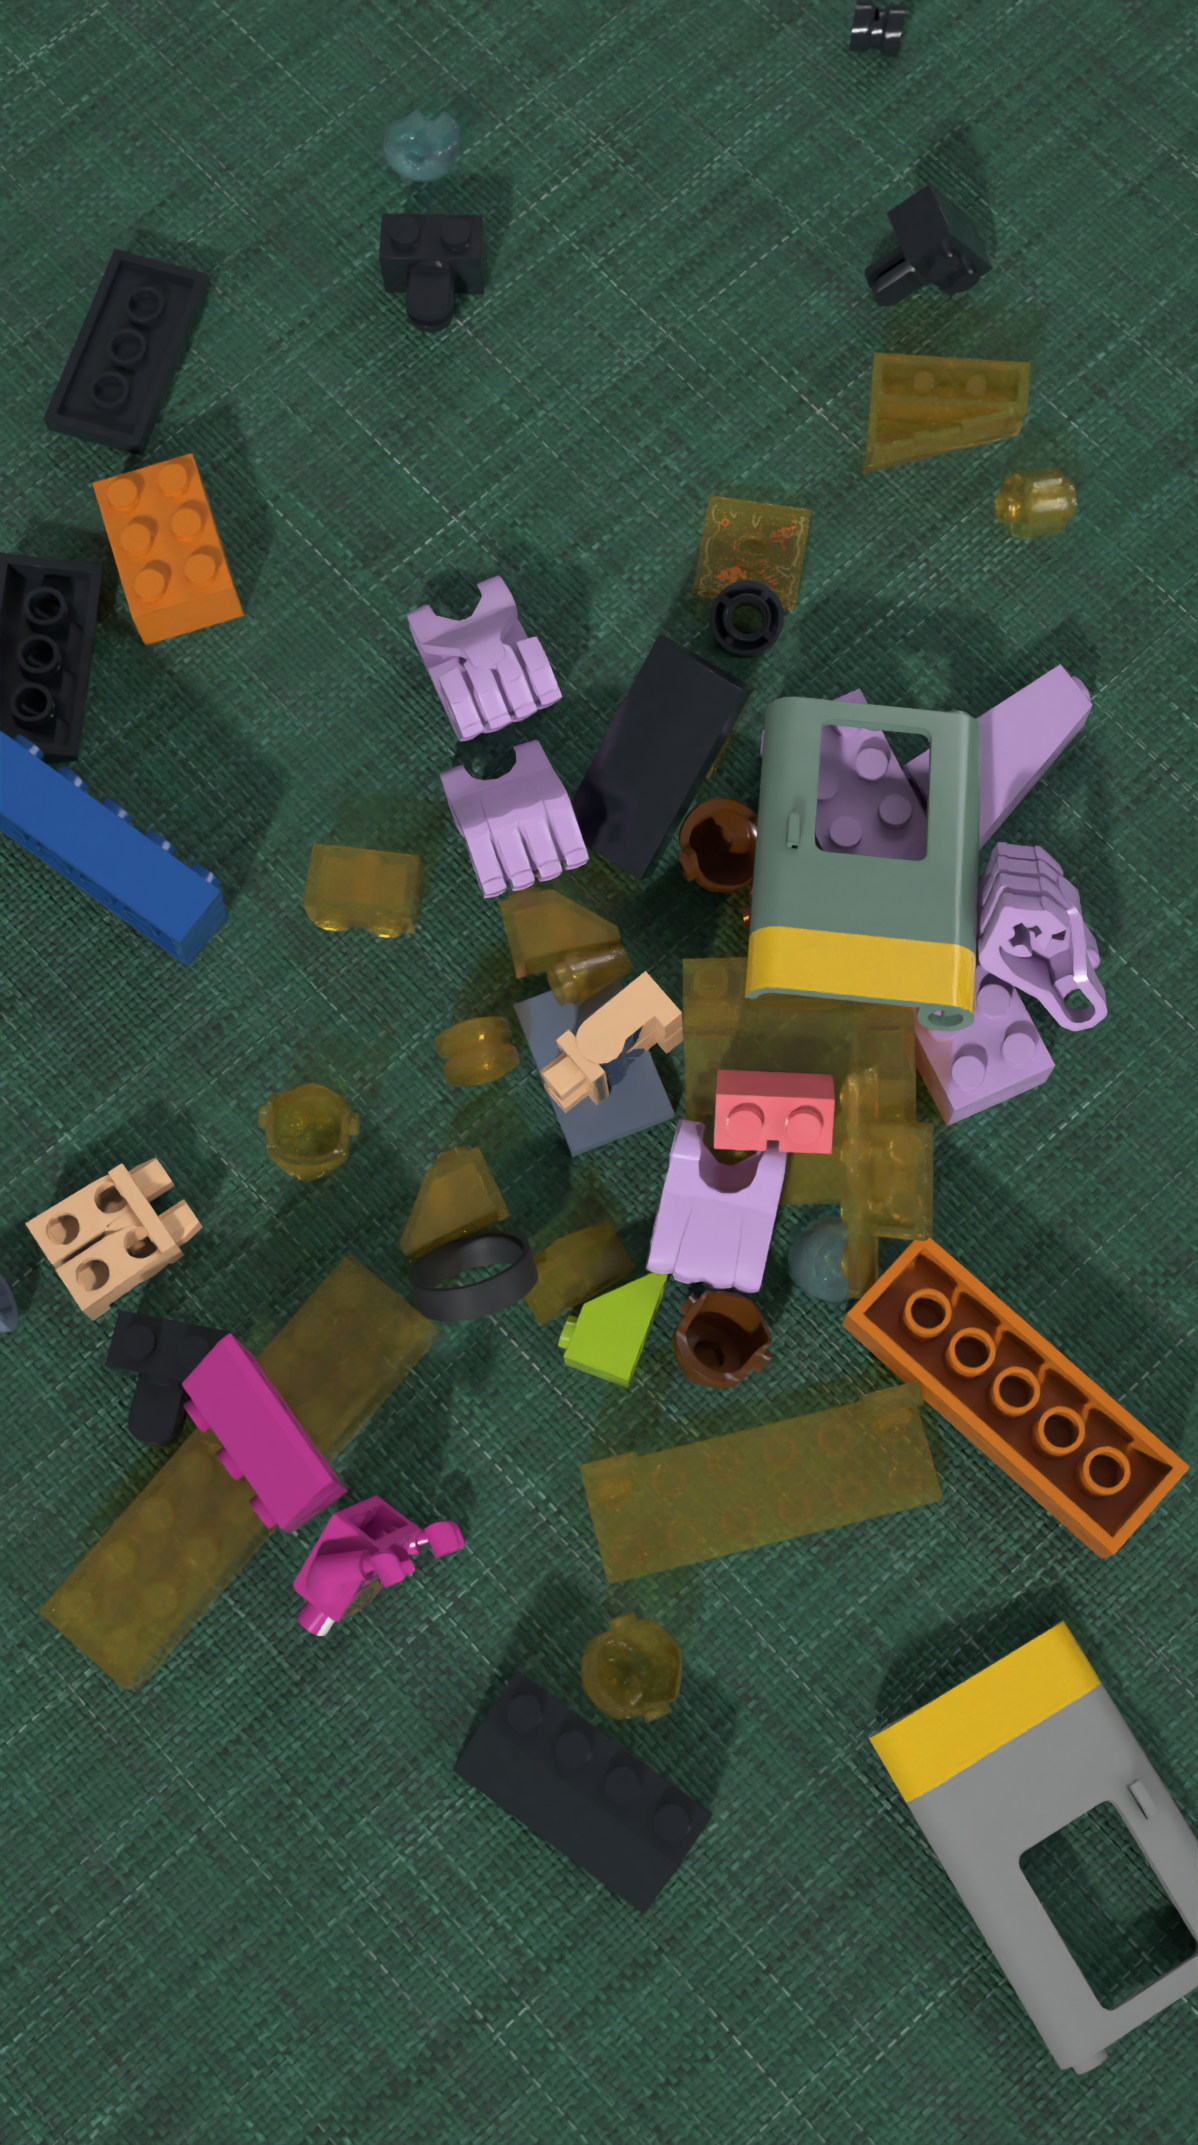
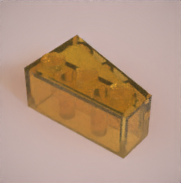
M874 352L869 375L862 474L1018 436L1027 415L1031 362Z

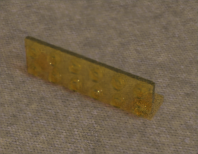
M919 1381L862 1394L858 1402L639 1457H637L636 1451L579 1465L607 1581L610 1584H615L939 1502L942 1499V1492L919 1414V1409L924 1405Z

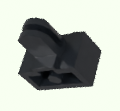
M929 183L887 212L900 245L865 269L864 276L869 287L872 288L871 293L877 305L884 307L897 304L922 286H928L931 283L951 297L955 293L964 292L977 284L979 278L992 270L993 267L972 219Z
M382 214L379 261L385 293H406L405 306L407 316L412 326L416 329L433 333L447 328L454 316L455 294H484L487 249L483 215Z
M119 1310L105 1366L121 1376L138 1379L127 1420L129 1431L138 1440L153 1447H166L179 1440L187 1417V1411L183 1404L191 1399L182 1383L215 1345L231 1333L230 1331Z

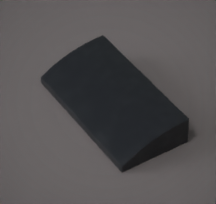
M0 553V731L13 740L18 734L27 738L44 753V757L41 760L46 764L78 761L104 565Z
M659 634L571 801L584 843L639 880L652 876L754 688L665 635Z

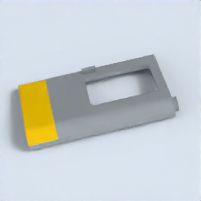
M1064 1620L1053 1625L1044 1633L926 1705L905 1714L869 1737L870 1742L1061 2070L1073 2067L1076 2074L1080 2075L1097 2067L1108 2058L1104 2048L1198 1986V1840ZM1128 1785L1147 1817L1144 1816L1143 1812L1141 1811L1140 1807L1138 1806L1137 1802L1135 1801L1134 1797L1127 1787ZM1103 1801H1109L1116 1807L1196 1941V1950L1191 1957L1109 2010L1104 2009L1099 2004L1019 1866V1858L1024 1851Z

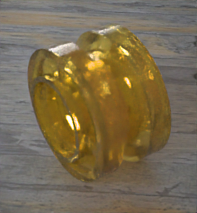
M490 1016L468 1019L453 1025L435 1038L434 1044L438 1056L443 1059H451L442 1068L447 1085L452 1087H472L487 1084L505 1076L519 1066L520 1059L516 1047L504 1044L512 1035L506 1018Z

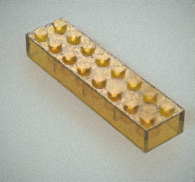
M348 1253L256 1360L326 1461L331 1465L440 1335L434 1324ZM198 1427L38 1611L124 1689L140 1690L279 1526L276 1524L269 1529L263 1523L249 1502L251 1498L257 1495L245 1476L236 1481L222 1464L216 1452L224 1447V1445L212 1428L205 1433Z

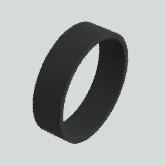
M490 1231L464 1236L436 1247L422 1256L412 1266L408 1277L420 1314L435 1321L454 1322L486 1316L514 1304L534 1288L538 1280V1272L527 1238L515 1232ZM502 1263L512 1264L500 1273L479 1282L452 1288H435L446 1279L476 1267Z

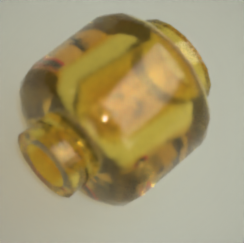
M1040 468L1011 473L1004 481L1001 492L996 495L994 508L997 520L1004 524L1007 531L1016 539H1031L1057 535L1063 531L1075 514L1077 498L1072 482L1067 478L1065 479L1061 472L1055 468Z

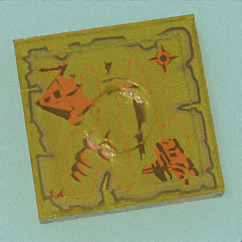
M709 495L693 586V596L715 599L728 585L738 581L750 580L769 587L779 598L783 609L795 611L811 510Z

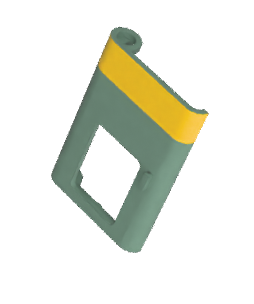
M782 697L768 704L765 713L745 998L757 999L758 996L765 993H781L917 1007V1021L928 1029L957 1031L971 1026L974 1022L982 750V725L977 719L959 710L941 712L805 697ZM835 725L864 728L871 731L884 730L921 734L927 737L930 749L926 855L924 859L913 861L822 851L815 845L821 730L823 727ZM941 1011V1016L936 1015L933 1012Z

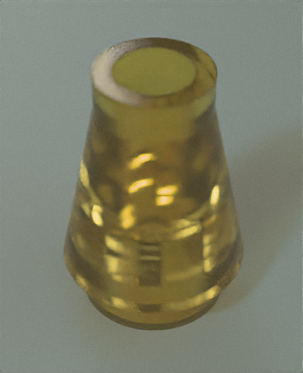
M619 943L607 948L558 955L556 962L546 967L547 979L558 1003L561 1006L573 1003L577 1007L621 977L632 972L628 954Z

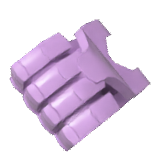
M498 575L477 584L482 597L473 615L467 619L457 621L436 616L429 605H424L406 613L416 647L460 742L471 740L482 732L498 731L511 722L524 720L537 712V709L547 708L562 698L549 660L537 636L527 638L522 625L517 619L518 613L513 596L502 578Z
M537 740L514 746L516 763L510 772L498 779L484 781L472 778L465 770L463 764L440 772L453 819L461 836L466 840V847L470 854L469 857L484 898H491L504 893L505 889H507L505 884L509 882L512 891L522 890L534 884V877H538L539 881L542 882L561 875V863L566 870H570L584 865L589 860L567 791Z
M998 842L992 850L991 858L978 884L976 937L978 962L986 971L1037 998L1063 1028L1079 1031L1094 1027L1107 1015L1106 995L1094 971L1100 965V957L1096 939L1082 918L1078 889L1062 877L1063 870L1059 863L1040 846L1030 847ZM1081 989L1091 1004L1086 1009H1073L1065 1004L1064 997L1071 990Z
M680 1119L671 1146L669 1166L661 1201L657 1207L645 1271L657 1274L673 1273V1279L688 1284L703 1282L702 1285L711 1289L725 1290V1288H733L743 1293L759 1292L783 1185L787 1152H778V1141L767 1140V1151H757V1153L734 1165L722 1164L716 1160L702 1142L705 1125L702 1122Z

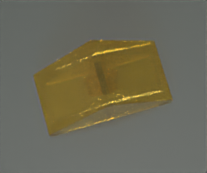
M606 1221L558 1238L534 1259L538 1272L537 1283L523 1298L542 1327L634 1272L637 1268L609 1222Z

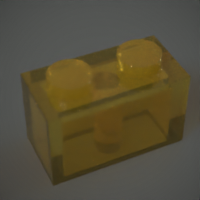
M313 843L303 906L310 921L315 922L318 927L330 931H346L348 926L369 928L370 933L386 938L399 937L401 932L415 934L425 878L420 855Z

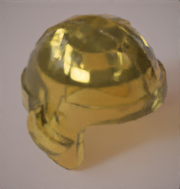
M310 1083L270 1095L268 1105L260 1106L258 1128H266V1150L272 1161L285 1173L297 1178L298 1181L311 1182L312 1180L329 1175L347 1161L351 1135H359L360 1113H352L350 1101L325 1086Z
M634 1611L608 1621L610 1630L593 1637L584 1651L581 1666L582 1681L580 1682L584 1694L603 1713L619 1720L643 1715L647 1723L671 1713L669 1703L677 1699L682 1678V1653L676 1641L654 1621L646 1618L636 1619Z

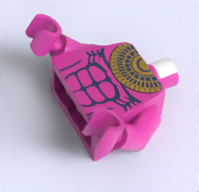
M377 1495L334 1513L293 1583L295 1591L307 1600L297 1616L298 1622L309 1632L318 1636H326L335 1621L340 1622L366 1608L382 1586L385 1588L402 1581L405 1575L414 1572L416 1569L409 1555L420 1554L422 1552V1545L430 1543L436 1559L463 1548L465 1542L458 1525L453 1521H441L421 1530Z

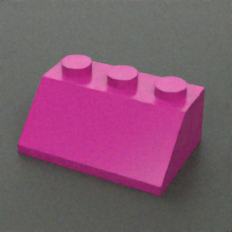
M231 1333L222 1338L182 1383V1386L191 1397L183 1406L203 1433L212 1428L224 1447L218 1450L216 1454L230 1475L236 1481L245 1476L257 1495L251 1498L249 1502L263 1523L269 1529L278 1524L281 1530L291 1534L348 1491L252 1353Z

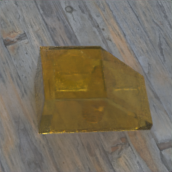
M525 888L513 892L507 900L499 901L516 978L621 953L618 926L553 889L540 892L538 888Z
M465 1146L451 1149L435 1160L436 1166L427 1170L399 1243L409 1264L419 1260L438 1246L464 1236L472 1235L510 1217L507 1205L479 1146L468 1151Z

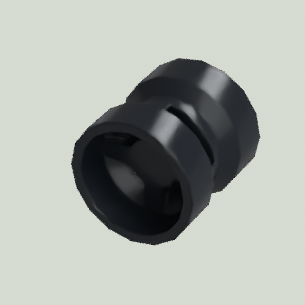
M857 0L849 51L865 53L872 48L879 50L883 56L898 58L906 5L890 4L887 8H876L873 1Z

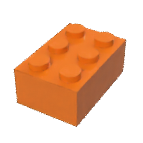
M192 453L92 483L131 616L145 646L244 616L206 490Z

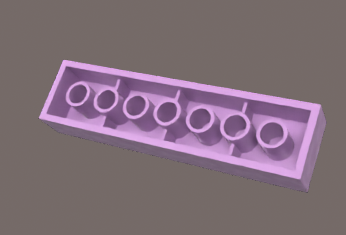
M860 689L834 699V701L868 704ZM835 725L823 727L821 730L815 845L822 851L913 861L924 859L926 855L927 817L882 730L871 731L864 728ZM762 730V740L760 749L761 758L763 754L764 730ZM977 954L974 1022L971 1026L957 1031L928 1029L917 1021V1007L885 1004L946 1126L1045 1083L1055 1067L1016 988L983 969L978 962ZM941 1011L933 1012L934 1014L941 1016Z

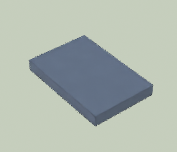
M615 967L513 1005L539 1074L545 1066L559 1056L556 1039L568 1030L576 1037L578 1028L582 1023L623 990ZM649 1050L628 1065L626 1076L620 1083L613 1087H608L609 1096L598 1105L587 1096L565 1114L548 1094L572 1157L674 1118V1110Z

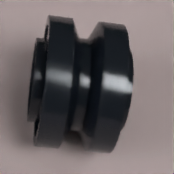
M738 581L725 587L715 598L710 611V632L718 647L730 656L741 659L755 658L770 650L778 640L783 628L784 612L779 598L769 587L756 581ZM743 606L754 608L761 617L759 629L751 634L738 632L731 622V616L736 609Z

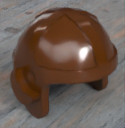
M716 798L697 805L688 813L680 827L678 837L681 854L678 855V858L683 868L682 873L688 882L695 880L705 889L723 893L745 887L752 882L754 877L758 818L748 807L733 799Z
M707 1289L700 1296L694 1291L679 1309L685 1316L673 1332V1350L684 1377L692 1384L695 1383L703 1387L716 1389L735 1387L743 1381L751 1369L759 1374L774 1355L768 1350L772 1342V1336L759 1309L752 1300L742 1295Z

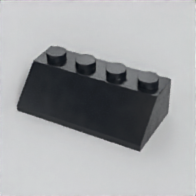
M517 1671L486 1715L453 1768L455 1773L643 1914L647 1912L679 1868L713 1817V1813L520 1671Z

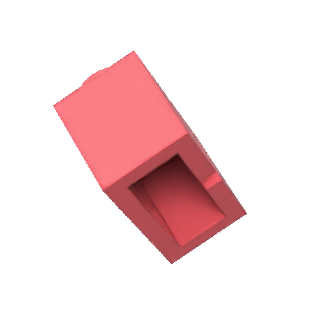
M717 1069L714 1149L767 1151V1140L778 1141V1152L831 1154L835 1104L833 1075Z

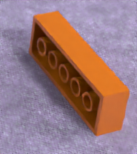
M923 1231L846 1314L842 1326L1101 1559L1114 1555L1190 1468L1188 1464Z

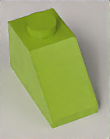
M650 1273L584 1303L579 1317L569 1315L558 1343V1347L566 1349L564 1354L565 1365L629 1388L666 1290L668 1274Z

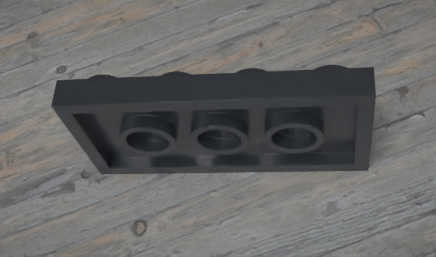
M114 249L43 420L48 430L143 456L211 288L209 275Z

